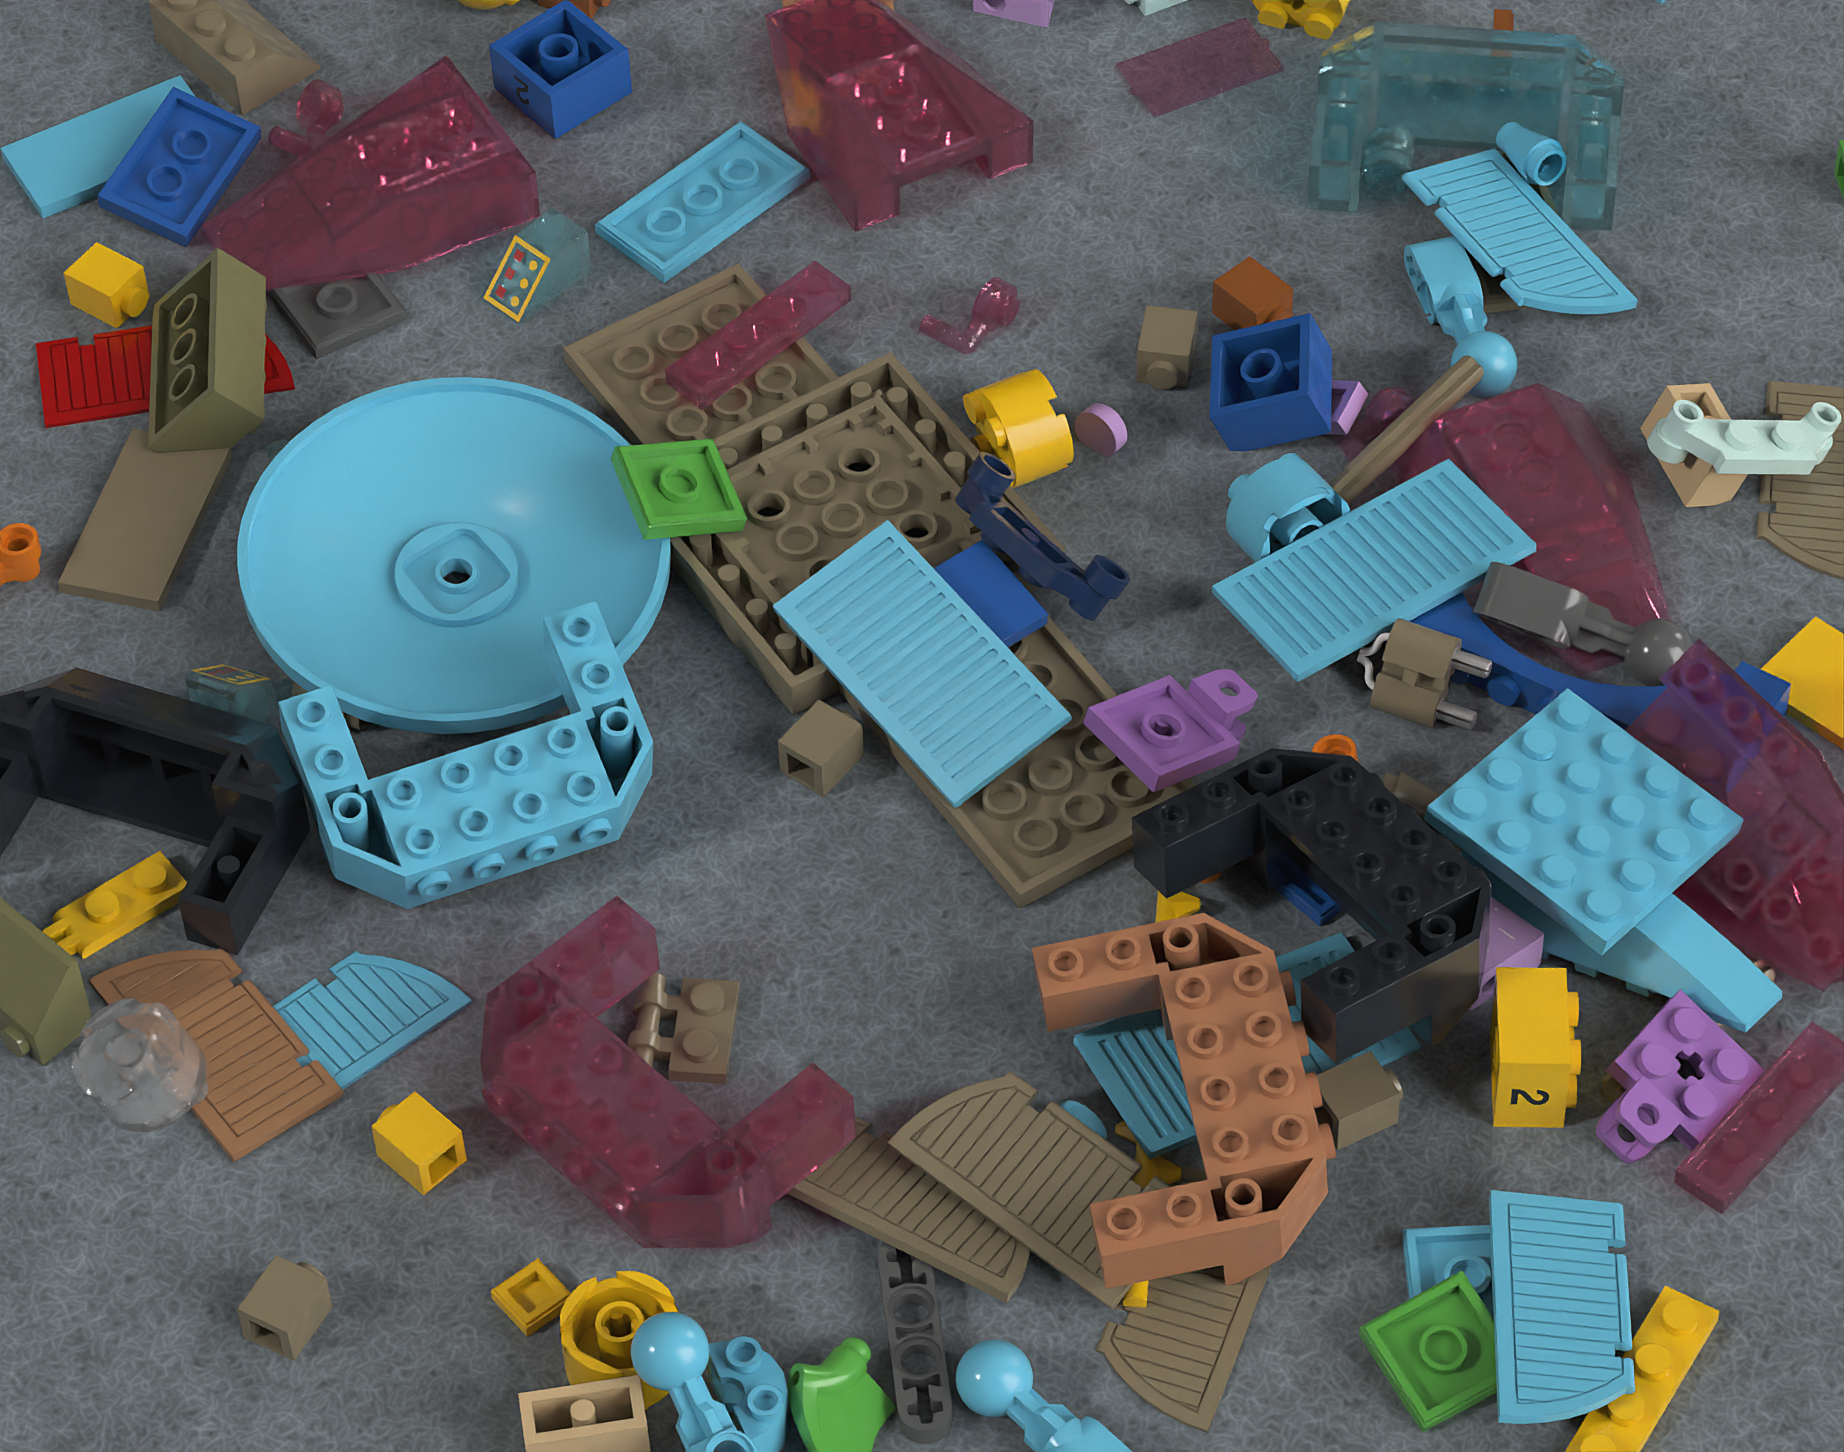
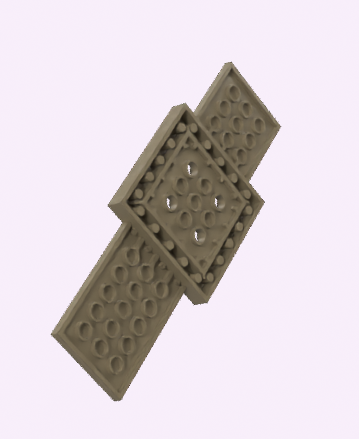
M739 263L563 347L565 363L633 445L701 439L714 440L747 517L743 531L670 537V566L793 716L813 706L818 699L823 701L840 692L1019 908L1032 903L1132 849L1133 816L1196 786L1193 780L1188 778L1153 793L1083 724L1088 707L1118 695L1048 616L1046 625L1008 648L1071 714L1072 720L955 809L774 611L773 605L777 601L781 600L887 520L933 568L982 540L980 537L982 531L969 520L971 515L962 510L955 502V497L970 477L968 469L981 452L892 352L838 377ZM853 463L872 466L862 472L851 471L847 468ZM1009 486L1003 494L1004 499L1065 553L1063 544L1014 489ZM765 507L782 510L781 513L772 517H764L757 514L759 510ZM913 528L930 532L921 538H911L904 534ZM992 549L1030 593L1040 589L1022 577L1018 571L1020 565L1008 554Z

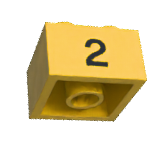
M1496 967L1489 1031L1493 1127L1564 1128L1566 1108H1576V1075L1581 1073L1580 1039H1575L1574 1027L1578 1026L1579 997L1578 992H1569L1567 989L1566 968Z

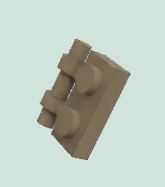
M656 972L647 973L644 976L642 989H639L635 995L633 1011L638 1018L636 1030L629 1034L626 1049L628 1057L631 1058L629 1066L630 1075L640 1079L648 1078L652 1073L653 1060L670 1061L668 1069L670 1081L727 1084L740 998V981L683 977L680 996H674L665 993L666 977ZM660 1018L676 1019L674 1038L658 1035Z

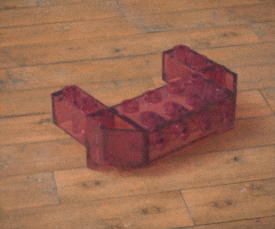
M615 896L486 994L480 1058L484 1083L482 1096L487 1103L488 1110L642 1248H730L756 1242L772 1229L770 1206L856 1138L854 1097L816 1064L812 1063L730 1129L725 1131L596 1019L660 969L655 927L621 898Z

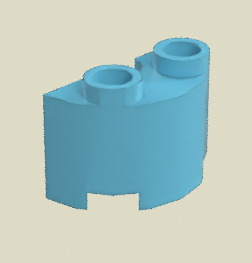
M741 1336L732 1340L709 1343L708 1374L718 1401L725 1405L728 1412H734L741 1429L739 1431L753 1441L758 1452H779L786 1444L791 1428L788 1391L783 1370L770 1354L762 1350L758 1341L751 1337Z

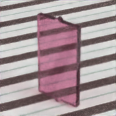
M1246 17L1117 63L1118 69L1131 85V94L1139 96L1153 117L1283 71V66L1268 48L1269 41L1261 39Z

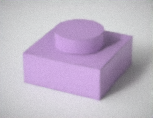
M1332 380L1331 433L1327 434H1348L1368 397V393L1360 381Z

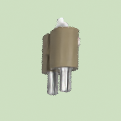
M1401 618L1395 621L1390 633H1382L1376 637L1371 647H1361L1357 662L1364 665L1366 684L1373 690L1370 701L1371 708L1429 728H1434L1439 719L1469 730L1476 723L1477 713L1446 702L1450 688L1448 682L1455 669L1485 679L1491 672L1492 661L1461 651L1462 639ZM1387 641L1382 658L1384 664L1375 682L1373 680L1372 662L1366 656L1374 655L1380 649L1382 643Z

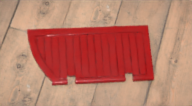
M152 325L94 334L93 340L95 345L89 344L79 347L78 337L36 343L45 428L148 413L150 403ZM265 334L264 372L266 373L264 394L294 390L295 385L292 373L285 357L277 345Z

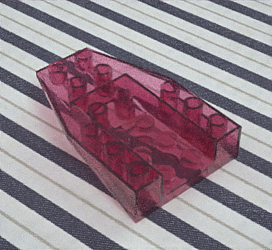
M802 0L765 14L787 134L855 232L900 215L901 186L974 158L988 179L1033 163L1034 121L964 59L881 1Z
M446 55L318 142L201 227L204 236L214 250L216 248L223 250L265 276L267 291L368 276L367 274L372 273L381 274L406 270L540 217L535 170Z
M1698 639L1659 678L1666 689L1625 731L1742 817L1744 821L1739 833L1673 891L1672 894L1694 910L1744 955L1824 992L1844 972V794L1821 751L1701 639Z

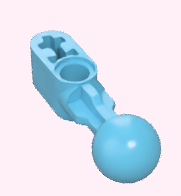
M1455 236L1406 245L1404 249L1405 268L1425 314H1431V316L1427 317L1429 323H1439L1443 333L1453 336L1457 343L1452 353L1451 367L1463 356L1468 355L1480 364L1484 370L1481 380L1468 394L1475 397L1488 398L1502 393L1511 385L1516 376L1518 367L1516 352L1506 338L1484 329L1487 324V316L1483 310L1482 288L1464 246Z
M663 1312L645 1320L637 1329L632 1340V1363L637 1374L644 1382L656 1389L669 1392L679 1414L675 1428L686 1449L685 1451L758 1452L753 1441L744 1433L737 1431L725 1405L712 1399L701 1376L709 1359V1343L702 1327L691 1317L678 1312Z
M998 1339L985 1340L969 1348L959 1361L956 1370V1387L966 1406L975 1413L985 1417L997 1418L1008 1415L1024 1430V1442L1033 1451L1132 1452L1096 1419L1085 1416L1080 1420L1064 1405L1049 1404L1032 1389L1033 1371L1031 1364L1022 1350L1014 1344Z

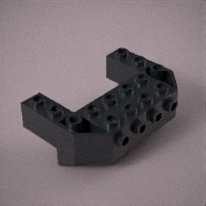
M74 668L0 694V857L38 796L208 847L178 898L186 938L192 942L215 949L220 948L228 953L238 955L310 831L302 783L276 727L80 668Z
M1271 748L1132 817L1134 868L1166 899L1237 863L1266 891L1305 873L1376 940L1301 979V1021H1303L1306 1035L1336 1064L1408 1026L1427 1044L1433 1047L1446 1037L1479 998L1489 945L1492 887L1487 875L1479 867H1473L1454 850L1451 842L1444 835H1438L1419 818L1411 805L1401 802L1384 786L1378 775L1368 772L1352 756Z

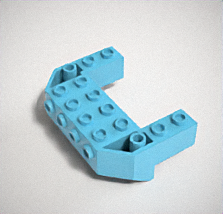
M596 601L543 617L544 649L571 715L368 780L332 685L278 702L281 731L317 824L319 846L336 879L403 908L410 909L620 839L652 776L653 740Z

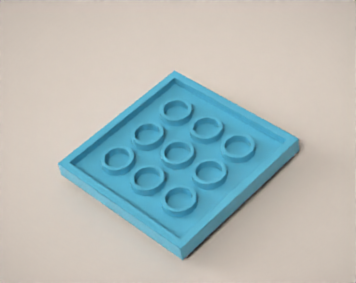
M1568 688L1428 805L1424 820L1601 956L1739 833L1744 821L1742 817Z

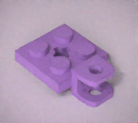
M1229 669L1212 671L1192 679L1188 692L1171 675H1168L1088 707L1083 724L1154 793L1234 760L1241 744L1239 741L1244 736L1247 728L1236 717L1250 711L1254 707L1258 695L1236 672ZM1221 688L1231 689V690H1233L1237 695H1236V696L1226 695V694L1222 693V692L1220 691V689H1221Z
M1680 989L1605 1069L1626 1091L1601 1116L1596 1126V1135L1624 1163H1633L1640 1160L1671 1133L1687 1149L1692 1151L1706 1138L1765 1070ZM1676 1058L1688 1061L1695 1069L1696 1077L1692 1075L1686 1079L1680 1077L1677 1071L1681 1065ZM1619 1124H1623L1635 1136L1634 1142H1626L1620 1138L1617 1131Z

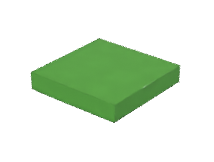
M713 439L614 447L611 462L643 540L743 531L747 517Z
M1462 1270L1359 1327L1358 1335L1422 1432L1497 1393L1494 1318Z

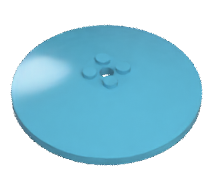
M472 377L434 378L403 383L358 397L333 409L296 435L274 457L259 478L249 497L238 536L237 567L242 600L249 622L260 643L273 661L307 692L332 685L342 712L384 727L435 734L475 733L529 722L567 706L544 649L543 617L596 601L623 666L638 649L652 628L661 609L669 581L671 564L670 538L643 540L611 462L614 447L629 446L630 444L614 428L599 417L570 400L520 383ZM454 571L467 573L471 576L467 581L460 584H452L443 579L447 574Z

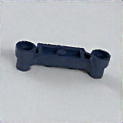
M981 452L968 469L969 479L955 497L957 505L971 515L969 520L982 531L980 537L989 547L1000 553L1008 554L1020 565L1018 571L1024 579L1039 588H1051L1070 598L1069 605L1077 614L1087 620L1094 621L1110 599H1117L1130 582L1129 575L1117 563L1102 555H1095L1085 570L1080 568L1004 499L1003 494L1015 479V473L998 457L987 452Z

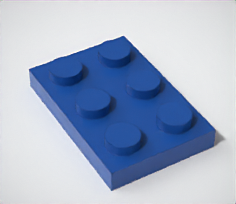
M173 87L97 195L98 206L187 248L261 139V127Z

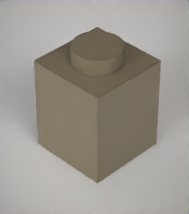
M1146 305L1137 348V382L1149 383L1157 389H1169L1173 386L1188 388L1197 346L1198 311Z
M818 699L778 740L780 772L824 797L864 756L862 724L847 711L836 710Z
M1371 1051L1317 1074L1322 1097V1107L1314 1108L1317 1122L1319 1124L1329 1123L1334 1146L1337 1150L1398 1123L1399 1102L1403 1099L1402 1087L1395 1073L1390 1068L1383 1069Z
M276 1255L239 1305L237 1311L244 1338L295 1361L333 1306L327 1278L317 1268L305 1262L295 1264Z

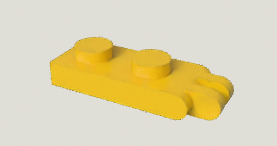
M158 851L58 910L52 918L53 924L42 932L70 955L78 952L85 959L178 904V898L185 888L187 881L162 852Z

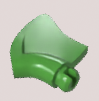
M845 1338L840 1346L835 1347L819 1365L796 1363L789 1372L787 1388L790 1409L798 1432L808 1452H872L874 1440L879 1429L897 1408L881 1387L867 1373L866 1364L871 1359V1351L867 1343L860 1338Z

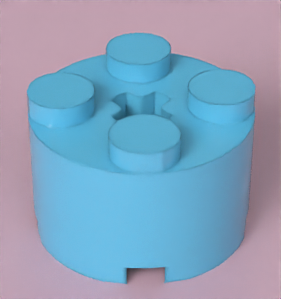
M1288 453L1278 460L1262 466L1251 475L1244 474L1235 479L1228 490V497L1231 499L1226 515V529L1232 540L1254 562H1257L1350 512V508L1347 502L1307 462L1303 461L1295 453ZM1277 539L1281 544H1275L1271 541Z

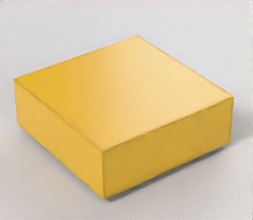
M539 1258L491 1290V1297L527 1337L560 1315L566 1299L571 1294Z

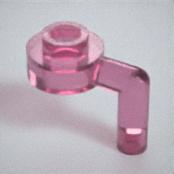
M319 79L310 82L302 91L296 108L298 123L307 128L306 137L282 127L274 126L268 136L269 144L305 159L314 160L320 158L324 154L326 131L335 126L343 115L344 103L340 89Z
M993 277L979 292L972 308V320L964 332L930 314H927L922 319L919 325V332L962 354H971L976 351L989 331L994 332L999 325L1007 327L1013 322L1020 308V300L1017 299V287L999 277Z
M1395 387L1379 391L1368 405L1365 418L1354 423L1347 435L1337 436V442L1349 462L1365 449L1363 442L1375 435L1378 437L1416 401L1409 389Z

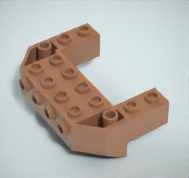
M1205 913L1032 948L1036 981L1048 1032L1159 1009L1166 1040L1174 1041L1206 1174V1180L1089 1204L1094 1240L1105 1289L1215 1266H1221L1225 1286L1237 1284L1282 1259L1327 1196L1326 1160L1336 1158L1329 1123L1318 1125L1314 1108L1322 1107L1321 1091L1316 1072L1305 1073L1301 1057L1309 1055V1046L1303 1021L1292 1022L1288 1006L1296 1005L1292 977L1289 970L1279 972L1274 950Z

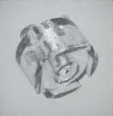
M131 998L109 1004L87 1021L80 1033L84 1039L79 1047L78 1054L73 1051L72 1070L80 1087L112 1123L133 1134L146 1135L167 1127L183 1117L194 1105L204 1100L208 1093L209 1085L206 1080L207 1067L202 1049L169 1008L156 1001H153L155 1004L140 1003L136 998Z

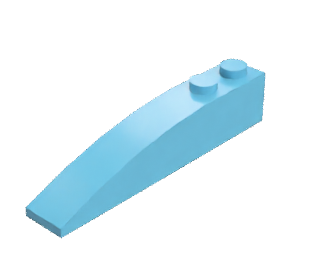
M1464 850L1460 854L1473 867H1479L1487 875L1492 887V898L1544 933L1543 959H1547L1549 954L1574 962L1575 970L1592 977H1596L1599 972L1626 981V989L1647 997L1650 993H1659L1671 998L1681 989L1713 1021L1745 1033L1782 999V990L1739 949L1672 893L1601 956Z

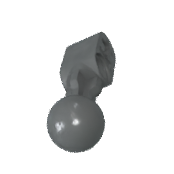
M1499 562L1490 563L1472 614L1478 615L1480 619L1558 648L1570 649V647L1589 654L1605 650L1624 657L1630 674L1638 682L1648 687L1675 685L1690 671L1694 661V645L1688 632L1678 623L1669 619L1655 618L1644 621L1634 627L1613 619L1608 608L1588 601L1589 597L1577 590Z

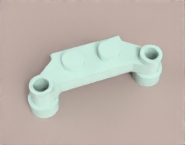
M1678 400L1674 403L1667 417L1660 419L1656 423L1648 437L1647 444L1650 451L1664 462L1672 464L1681 463L1691 453L1713 465L1717 474L1809 475L1814 466L1823 461L1832 447V435L1842 418L1840 412L1834 406L1825 402H1817L1800 421L1706 419L1703 417L1700 407L1688 400Z

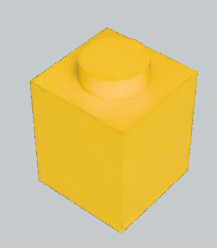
M98 242L64 272L70 304L115 328H118L130 316L137 317L140 315L150 298L144 267Z
M416 1091L399 1104H393L386 1108L379 1116L377 1122L371 1126L377 1156L422 1195L429 1192L467 1161L462 1131Z

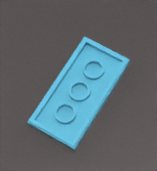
M181 75L0 148L3 160L43 219L97 197L173 87L195 96Z
M740 121L595 224V231L603 239L665 283L809 180L810 170Z

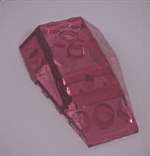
M1540 383L1523 387L1441 414L1392 464V469L1402 484L1449 458L1515 524L1536 542V552L1510 566L1577 590L1589 597L1588 601L1608 608L1613 619L1636 627L1644 621L1655 618L1672 620L1629 474L1582 403ZM1546 644L1579 676L1625 662L1624 657L1605 650L1589 654L1573 647L1562 649Z

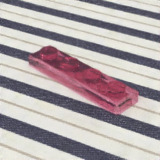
M817 261L812 262L665 369L666 384L703 410L852 300L851 286Z
M1811 1022L1679 1165L1675 1171L1674 1183L1717 1212L1723 1214L1844 1081V1041Z

